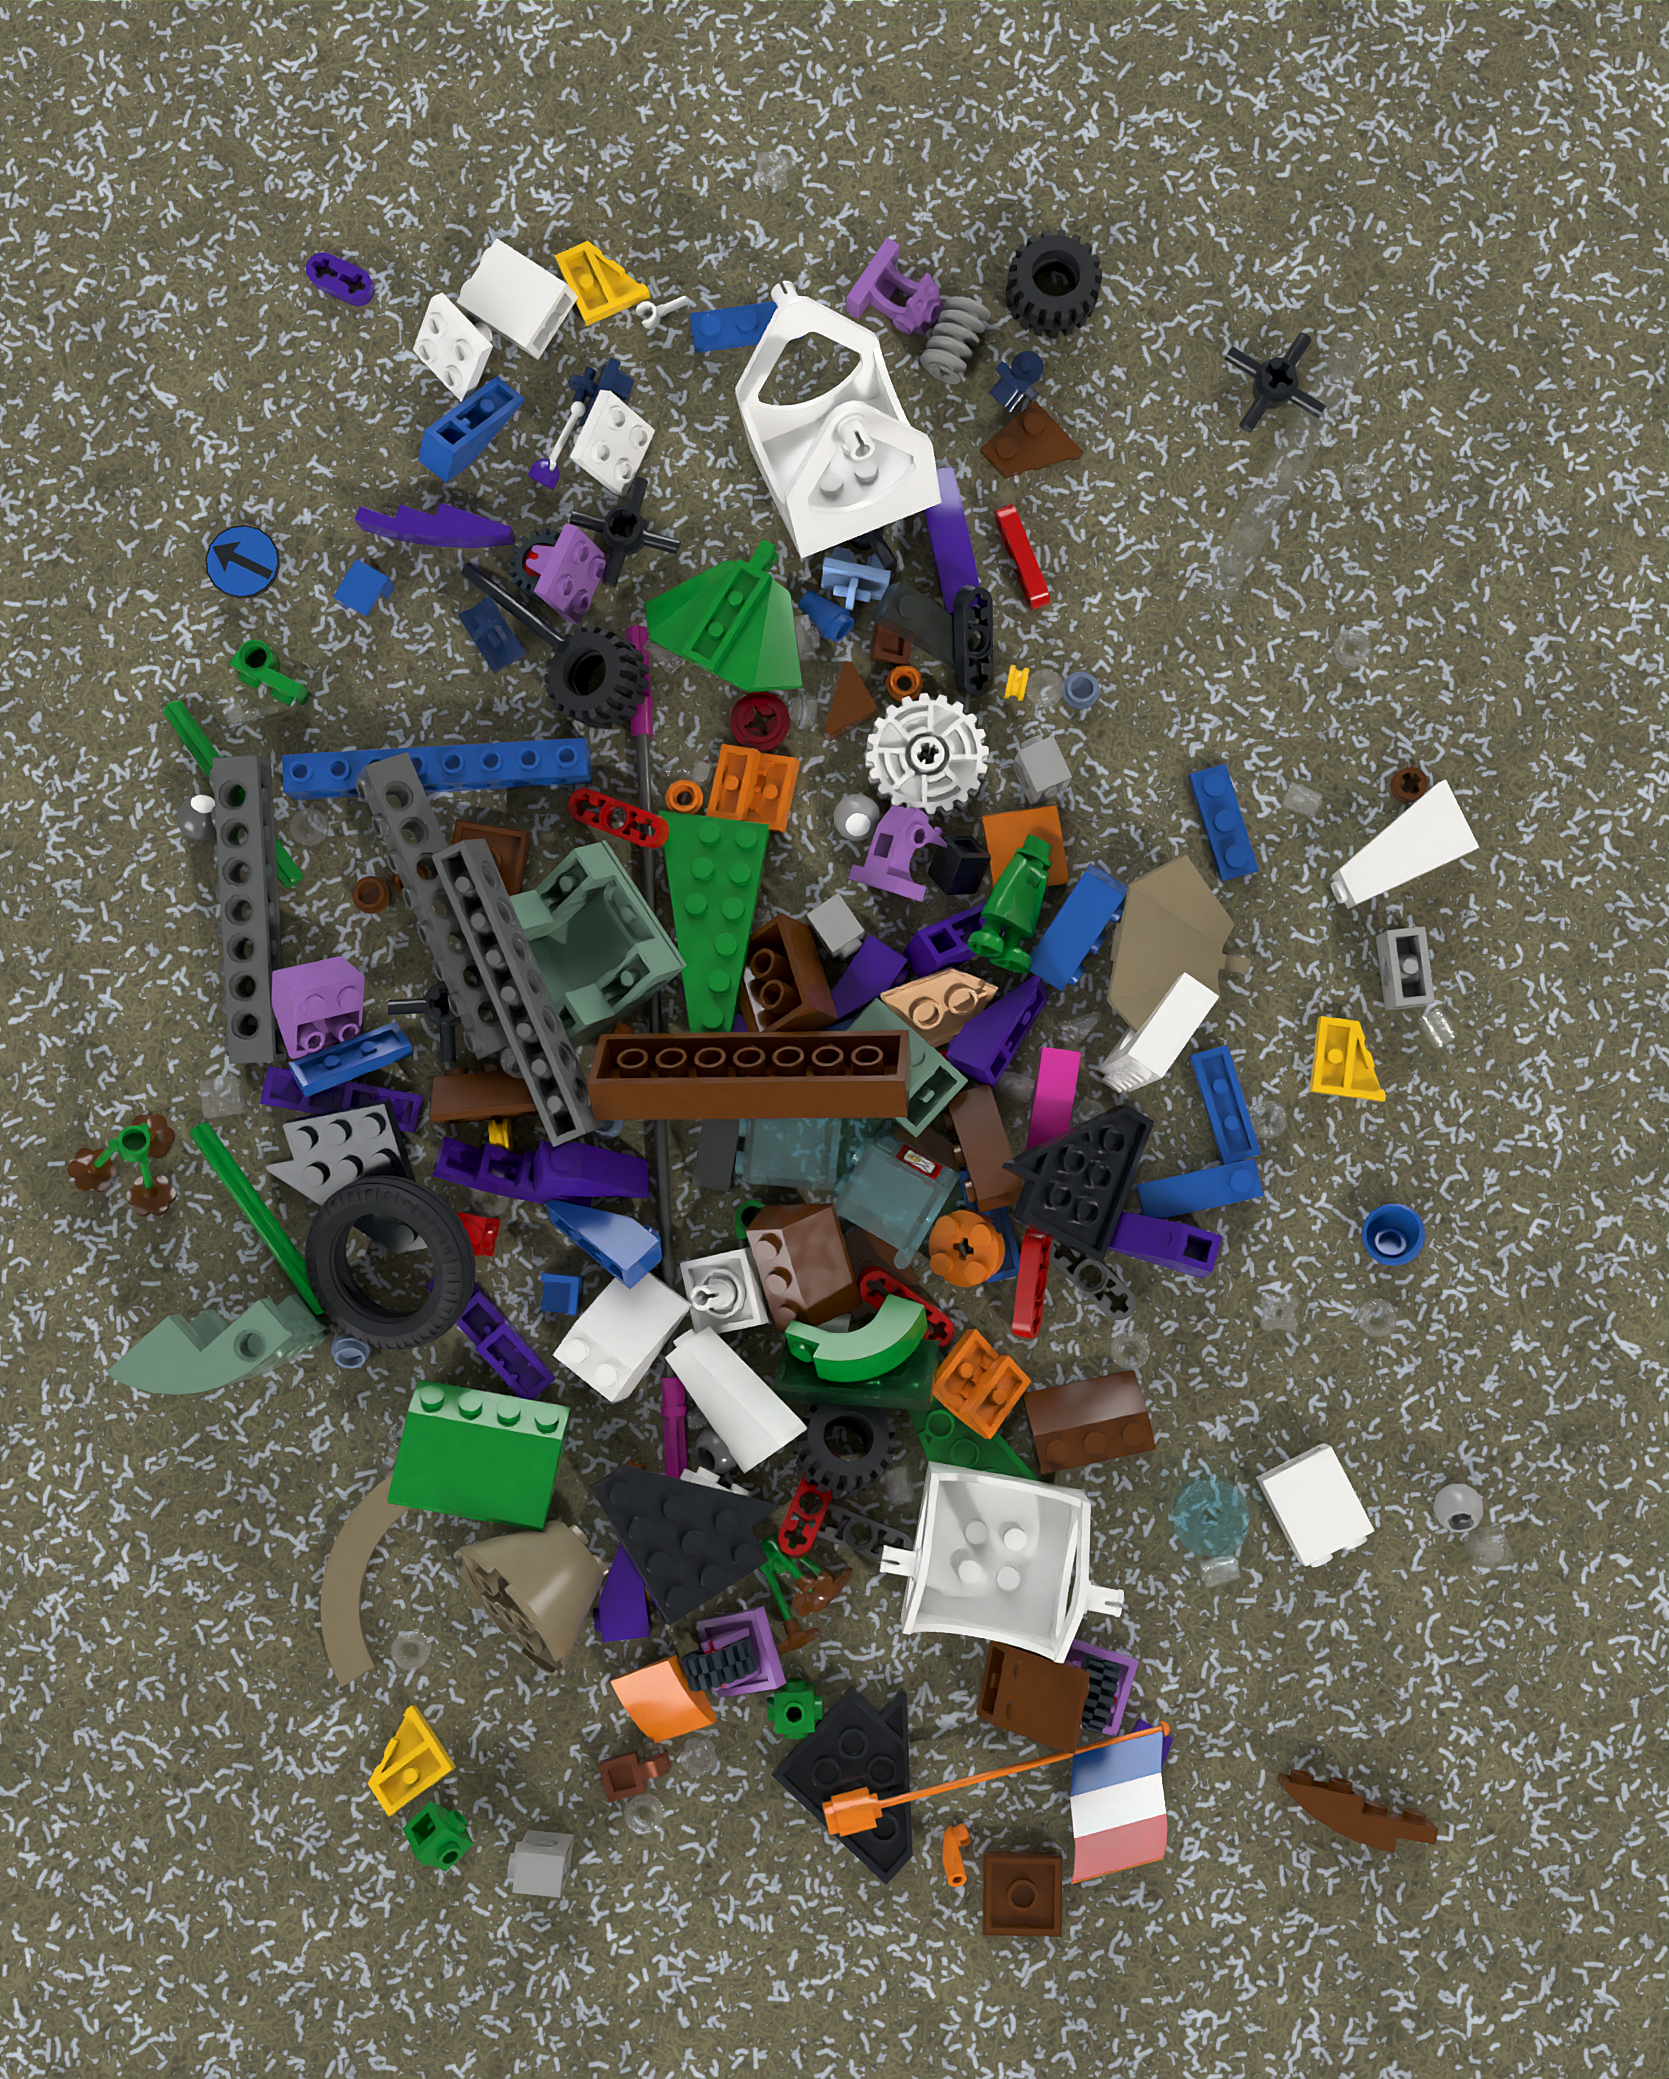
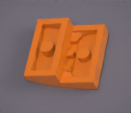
M722 744L706 816L769 824L770 831L785 834L800 761L794 757L761 753L754 748Z
M1056 804L981 816L985 847L991 856L989 866L993 888L1008 862L1013 858L1016 849L1023 847L1027 835H1034L1052 846L1048 857L1052 865L1047 870L1049 875L1046 887L1069 883Z
M967 1329L925 1387L971 1429L985 1439H991L1027 1389L1031 1380L1009 1355H999L977 1329Z
M676 1654L618 1675L610 1681L632 1720L655 1744L714 1724L717 1721L705 1692L702 1690L698 1692L690 1691L685 1672Z

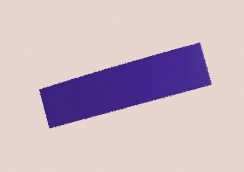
M953 467L937 469L941 503L925 509L924 518L946 612L954 617V598L957 591L968 584L978 587L980 585ZM976 597L973 602H969V609L972 608V605L977 604L978 599Z
M440 503L436 516L400 504L395 518L361 506L355 517V521L362 531L398 541L436 547L480 548L513 545L516 539L510 526Z
M267 1066L260 1104L319 1114L390 1099L400 1130L415 1133L423 1096L346 1081L305 1097L290 1070Z
M444 1137L439 1144L432 1172L434 1177L481 1191L545 1204L550 1199L590 1208L592 1197L534 1195L533 1158L536 1154L535 1152L526 1150L523 1155H519L488 1143L480 1149L448 1137Z
M435 1276L425 1285L430 1293H432ZM475 1282L470 1301L464 1313L456 1322V1325L476 1345L475 1349L520 1398L533 1400L556 1377Z

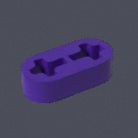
M325 252L316 253L307 261L306 274L317 289L355 306L365 305L373 298L375 293L374 283L365 270ZM328 265L331 272L336 275V278L324 274L320 279L316 270L318 268L324 269ZM346 280L357 284L359 280H362L361 282L365 289L363 291L356 290L352 294L351 288L344 282Z

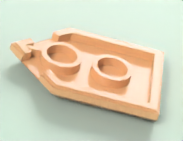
M949 967L880 993L882 1003L935 1048L949 1043L954 1036L959 1034L965 1023L980 1014L988 1001H992L998 986L956 968Z

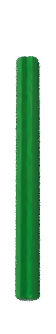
M180 700L169 702L162 710L164 716L209 779L210 770L213 768L212 758H220V755L183 702ZM243 788L236 794L235 800L238 806L245 800ZM243 826L242 828H243V829L245 830V832L247 833L246 827ZM275 835L277 877L285 888H291L301 882L303 874Z
M207 1122L198 1124L189 1132L190 1137L312 1312L316 1315L324 1313L317 1302V1297L315 1298L306 1273L305 1260L210 1124Z

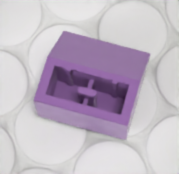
M342 956L280 969L272 973L271 1005L288 1054L292 1059L313 1054L361 1035L365 976Z

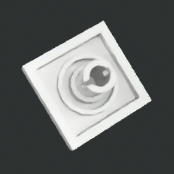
M440 293L431 298L413 351L444 385L463 402L476 390L493 348L490 343L493 338L490 328L485 323L478 322L473 325L443 293Z
M600 390L585 425L580 426L576 430L580 435L574 434L575 446L570 458L612 493L626 496L655 430L611 391Z
M751 1247L680 1263L687 1299L692 1304L690 1313L695 1334L708 1326L716 1334L769 1323Z

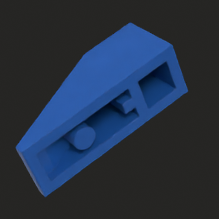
M496 376L424 430L418 461L444 482L448 483L472 464L523 404L525 398Z
M1254 1158L1136 1185L1143 1216L1157 1219L1264 1196Z
M550 1199L545 1203L550 1223L629 1289L633 1288L663 1259L660 1247L661 1239L656 1231L648 1225L642 1227L630 1217Z

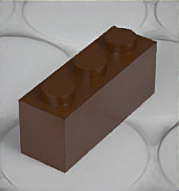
M990 1084L957 1093L948 1102L947 1110L941 1111L947 1134L954 1132L958 1143L952 1146L958 1168L965 1166L969 1178L963 1180L969 1203L976 1201L979 1213L1017 1203L1023 1185L1020 1177L1002 1168L1005 1161L1013 1158V1154Z

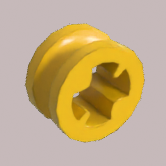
M1016 665L1010 666L1004 698L1009 699L1010 696H1016L1018 701H1023L1029 668L1025 667L1019 671L1016 669Z
M503 1118V1121L500 1123L496 1122L495 1119H489L490 1145L505 1148L507 1151H513L510 1118Z

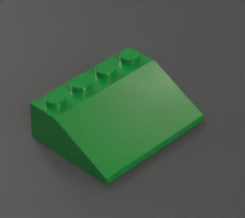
M418 1379L408 1409L387 1503L543 1532L569 1436L570 1407Z

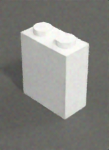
M496 238L493 245L483 253L480 265L472 278L463 284L460 297L456 302L469 315L485 323L490 329L538 360L578 299V296L567 283Z
M1325 1443L1255 1477L1297 1560L1305 1567L1310 1564L1312 1567H1318L1327 1563L1333 1558L1331 1553L1343 1547L1346 1550L1356 1548L1367 1541L1366 1535L1374 1532L1332 1447Z

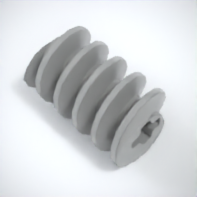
M954 296L948 298L944 304V311L938 317V324L932 330V337L926 343V350L920 356V363L929 374L947 384H958L961 381V378L955 372H965L967 369V365L962 359H971L973 356V352L968 346L975 347L979 343V339L974 333L981 334L984 332L985 325L981 321H987L991 317L987 307L965 297Z

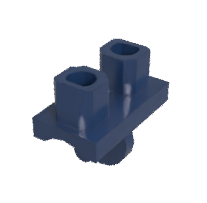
M1033 351L1020 352L1014 357L1011 369L1006 363L1001 361L995 369L1001 377L989 394L1011 413L1024 397L1032 402L1038 395L1032 384L1039 381L1044 373V364L1041 357Z
M611 357L608 364H604L596 383L593 382L596 370L590 367H586L583 376H570L568 385L576 391L572 400L573 403L577 401L584 403L586 396L590 397L586 411L579 422V427L585 425L600 390L611 391L623 401L627 399L635 380L619 370L620 361Z
M490 595L475 607L458 614V617L494 674L526 655Z

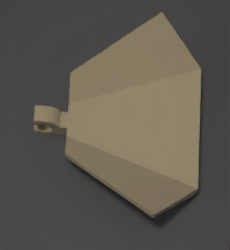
M1182 854L1132 881L1127 887L1121 923H1116L1110 961H1114L1107 1000L1135 1033L1138 1032L1177 978L1183 973H1187L1217 994L1219 998L1215 1004L1221 1000L1218 983L1219 969L1245 974L1249 973L1251 959L1222 954L1223 946L1235 924L1187 855Z

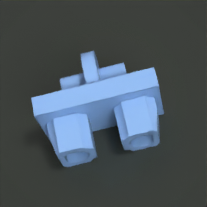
M836 547L831 557H825L821 588L832 590L833 595L847 598L845 608L853 610L855 600L870 602V599L880 601L887 586H889L891 571L885 570L878 557L874 554L868 556L865 566L853 563L854 553L850 549Z

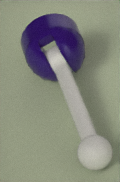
M577 401L571 405L572 414L550 457L536 460L527 474L528 477L551 490L555 489L560 477V470L556 460L578 417L583 416L586 411L585 405L582 402Z

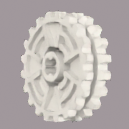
M928 693L920 694L919 700L914 702L909 696L902 698L901 707L896 708L890 705L886 709V719L877 718L874 723L875 728L873 729L875 734H869L867 749L870 752L866 753L865 765L866 768L872 769L869 771L868 777L870 785L879 786L877 797L881 801L889 799L891 801L890 809L893 805L907 809L913 806L923 811L930 820H933L934 814L939 812L945 818L951 816L954 806L960 809L964 808L969 800L968 795L975 796L981 785L978 780H983L988 766L983 762L987 761L989 747L981 745L986 737L984 729L975 728L977 718L973 713L965 715L962 712L963 704L957 701L954 705L947 704V696L939 695L937 700H930ZM922 750H929L928 755L931 752L935 754L932 764H925V759L922 762L918 760Z

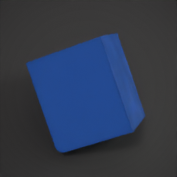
M356 559L333 598L342 608L346 610L351 608L363 616H368L380 595L388 599L395 586L389 577Z
M550 1272L541 1273V1281H544L541 1311L568 1313V1315L573 1316L579 1315L581 1312L584 1276Z

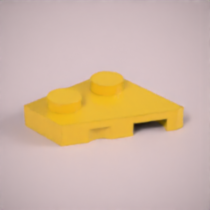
M589 241L554 255L565 282L578 296L575 303L586 326L651 298L647 286L643 283H637L625 273L624 268L615 261L605 258L602 251Z
M1325 1016L1318 1017L1309 1092L1378 1102L1385 1101L1386 1094L1384 1089L1380 1088L1373 1068L1375 1064L1371 1053L1366 1049L1364 1043L1365 1036L1359 1021Z
M411 1705L406 1709L402 1724L395 1737L391 1738L384 1751V1758L381 1764L376 1766L368 1782L388 1817L397 1813L456 1768L416 1705Z

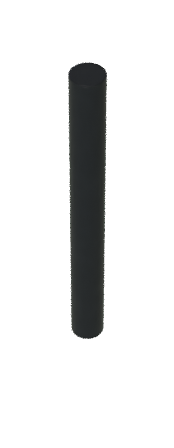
M468 563L463 567L462 575L485 594L490 595L495 602L559 653L566 650L569 641L472 563Z

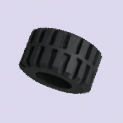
M1050 230L1042 231L1040 239L1035 235L1029 237L1026 246L1021 244L1016 250V255L1012 258L1009 268L1006 301L1008 307L1012 306L1011 315L1014 320L1022 317L1020 326L1026 331L1030 325L1035 327L1034 335L1040 337L1043 330L1050 331L1049 338H1057L1059 330H1063L1064 335L1067 336L1073 333L1075 325L1078 329L1085 325L1087 317L1090 318L1094 311L1101 288L1102 269H1098L1100 265L1098 255L1091 256L1093 247L1088 242L1084 245L1080 244L1081 237L1073 234L1072 238L1066 237V231L1058 230L1057 235H1051ZM1046 271L1060 272L1070 279L1074 290L1064 296H1049L1042 293L1036 287L1033 279L1038 274Z
M589 626L587 630L579 627L575 629L574 636L567 633L563 636L569 641L566 650L559 653L553 648L554 657L553 659L548 658L546 667L550 668L549 673L544 674V682L550 685L546 692L548 697L554 700L553 706L563 712L562 714L596 729L598 727L611 729L613 724L620 726L626 723L625 716L633 717L638 712L635 709L638 703L643 705L646 698L642 696L643 689L648 690L649 681L644 679V676L649 674V669L646 664L642 663L645 659L642 652L637 650V646L605 628ZM605 662V678L600 687L595 692L589 694L588 683L590 676L599 664Z
M842 1389L838 1396H835L833 1391L826 1393L822 1400L818 1398L812 1403L802 1419L807 1429L795 1437L796 1442L793 1445V1453L798 1454V1459L795 1463L798 1470L805 1469L806 1473L803 1478L808 1483L813 1479L819 1483L816 1489L824 1493L826 1488L832 1489L831 1496L840 1497L842 1492H847L848 1497L857 1495L861 1489L865 1492L872 1487L874 1482L880 1479L893 1458L892 1453L896 1449L897 1441L892 1439L896 1433L894 1424H887L890 1415L886 1409L882 1412L877 1409L880 1402L875 1398L871 1402L864 1400L866 1393L857 1391L855 1397L850 1396L849 1389ZM835 1426L852 1429L863 1441L865 1448L864 1457L855 1461L837 1458L828 1450L825 1444L824 1431Z

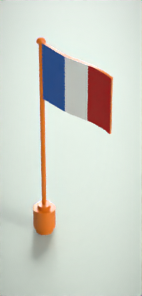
M1159 1721L1160 1725L1077 1747L1075 1754L1062 1751L880 1801L878 1800L877 1793L869 1795L867 1787L831 1796V1801L822 1803L829 1835L839 1833L840 1837L876 1828L875 1819L882 1817V1808L1073 1757L1070 1805L1075 1842V1862L1071 1884L1164 1859L1167 1846L1168 1822L1161 1777L1163 1736L1166 1737L1169 1734L1170 1727L1165 1721Z

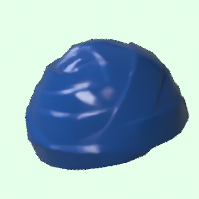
M1385 1204L1374 1209L1367 1216L1363 1225L1362 1241L1368 1254L1379 1264L1402 1265L1419 1255L1424 1246L1426 1231L1422 1219L1410 1207L1402 1204Z

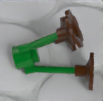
M155 1114L151 1117L138 1115L133 1119L132 1126H128L120 1132L118 1139H112L108 1142V1147L105 1150L97 1149L93 1151L89 1148L78 1150L75 1154V1160L71 1161L68 1165V1174L75 1178V1186L79 1190L86 1192L93 1189L96 1192H104L109 1188L110 1180L114 1179L118 1173L117 1166L110 1161V1157L114 1152H118L122 1159L128 1162H138L140 1165L142 1176L134 1181V1187L126 1193V1200L128 1204L133 1206L135 1214L142 1217L148 1216L151 1213L157 1216L163 1215L168 1211L169 1203L176 1199V1190L169 1185L168 1179L164 1175L151 1176L148 1157L152 1156L157 1159L164 1157L167 1154V1145L174 1141V1131L167 1127L166 1118L160 1114Z
M776 1532L760 1543L769 1561L760 1566L759 1569L765 1575L785 1621L782 1625L787 1638L776 1646L778 1655H781L790 1650L799 1649L808 1642L817 1639L820 1636V1631L817 1627L809 1630L801 1629L797 1618H793L773 1572L776 1571L777 1574H782L788 1570L797 1581L796 1586L800 1592L794 1596L792 1604L796 1608L797 1614L805 1617L811 1612H819L826 1608L853 1575V1569L849 1566L842 1574L835 1576L826 1567L822 1569L809 1557L804 1556L797 1560L813 1572L817 1578L803 1575L794 1564L796 1559H790L780 1550L777 1542L779 1532ZM790 1540L788 1547L795 1549L796 1545Z

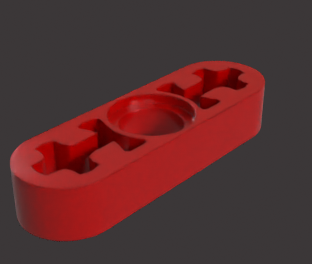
M1009 504L994 510L997 528L1009 558H1014L1017 569H1014L1029 608L1035 610L1050 604L1048 588L1015 506Z
M588 788L576 790L569 798V813L573 819L649 849L661 847L668 839L669 826L661 816ZM586 801L601 807L600 813L596 814L586 811L584 808H581L582 803ZM622 808L625 811L626 820L620 828L615 829L611 824V816L615 810ZM637 822L651 826L655 829V834L651 836L635 829Z
M1031 1227L1026 1230L1022 1242L1012 1331L1015 1336L1035 1339L1042 1322L1052 1238Z
M870 1266L859 1274L857 1279L858 1290L861 1297L871 1306L880 1310L886 1296L877 1289L869 1293L870 1288L867 1281L870 1279L877 1281L879 1278H882L881 1283L885 1290L901 1298H912L916 1303L924 1305V1308L928 1309L925 1312L926 1319L933 1324H938L942 1321L941 1325L944 1332L941 1335L934 1332L930 1336V1330L927 1328L921 1339L922 1342L930 1347L938 1348L947 1345L954 1335V1326L946 1312L882 1267Z
M829 1450L834 1456L841 1459L835 1451ZM803 1477L778 1533V1546L790 1559H800L809 1553L833 1498L831 1496L832 1489L829 1492L824 1491L822 1493L816 1489L817 1485L806 1484L807 1481ZM815 1494L820 1498L822 1507L817 1513L807 1514L802 1511L799 1501L804 1495ZM793 1515L802 1522L815 1524L813 1528L805 1524L801 1539L806 1543L805 1545L798 1544L795 1549L788 1547L789 1539L785 1537L786 1534L793 1535L798 1526L799 1520H791Z

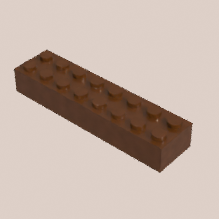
M909 1030L600 1034L587 1082L594 1120L908 1117L912 1071Z

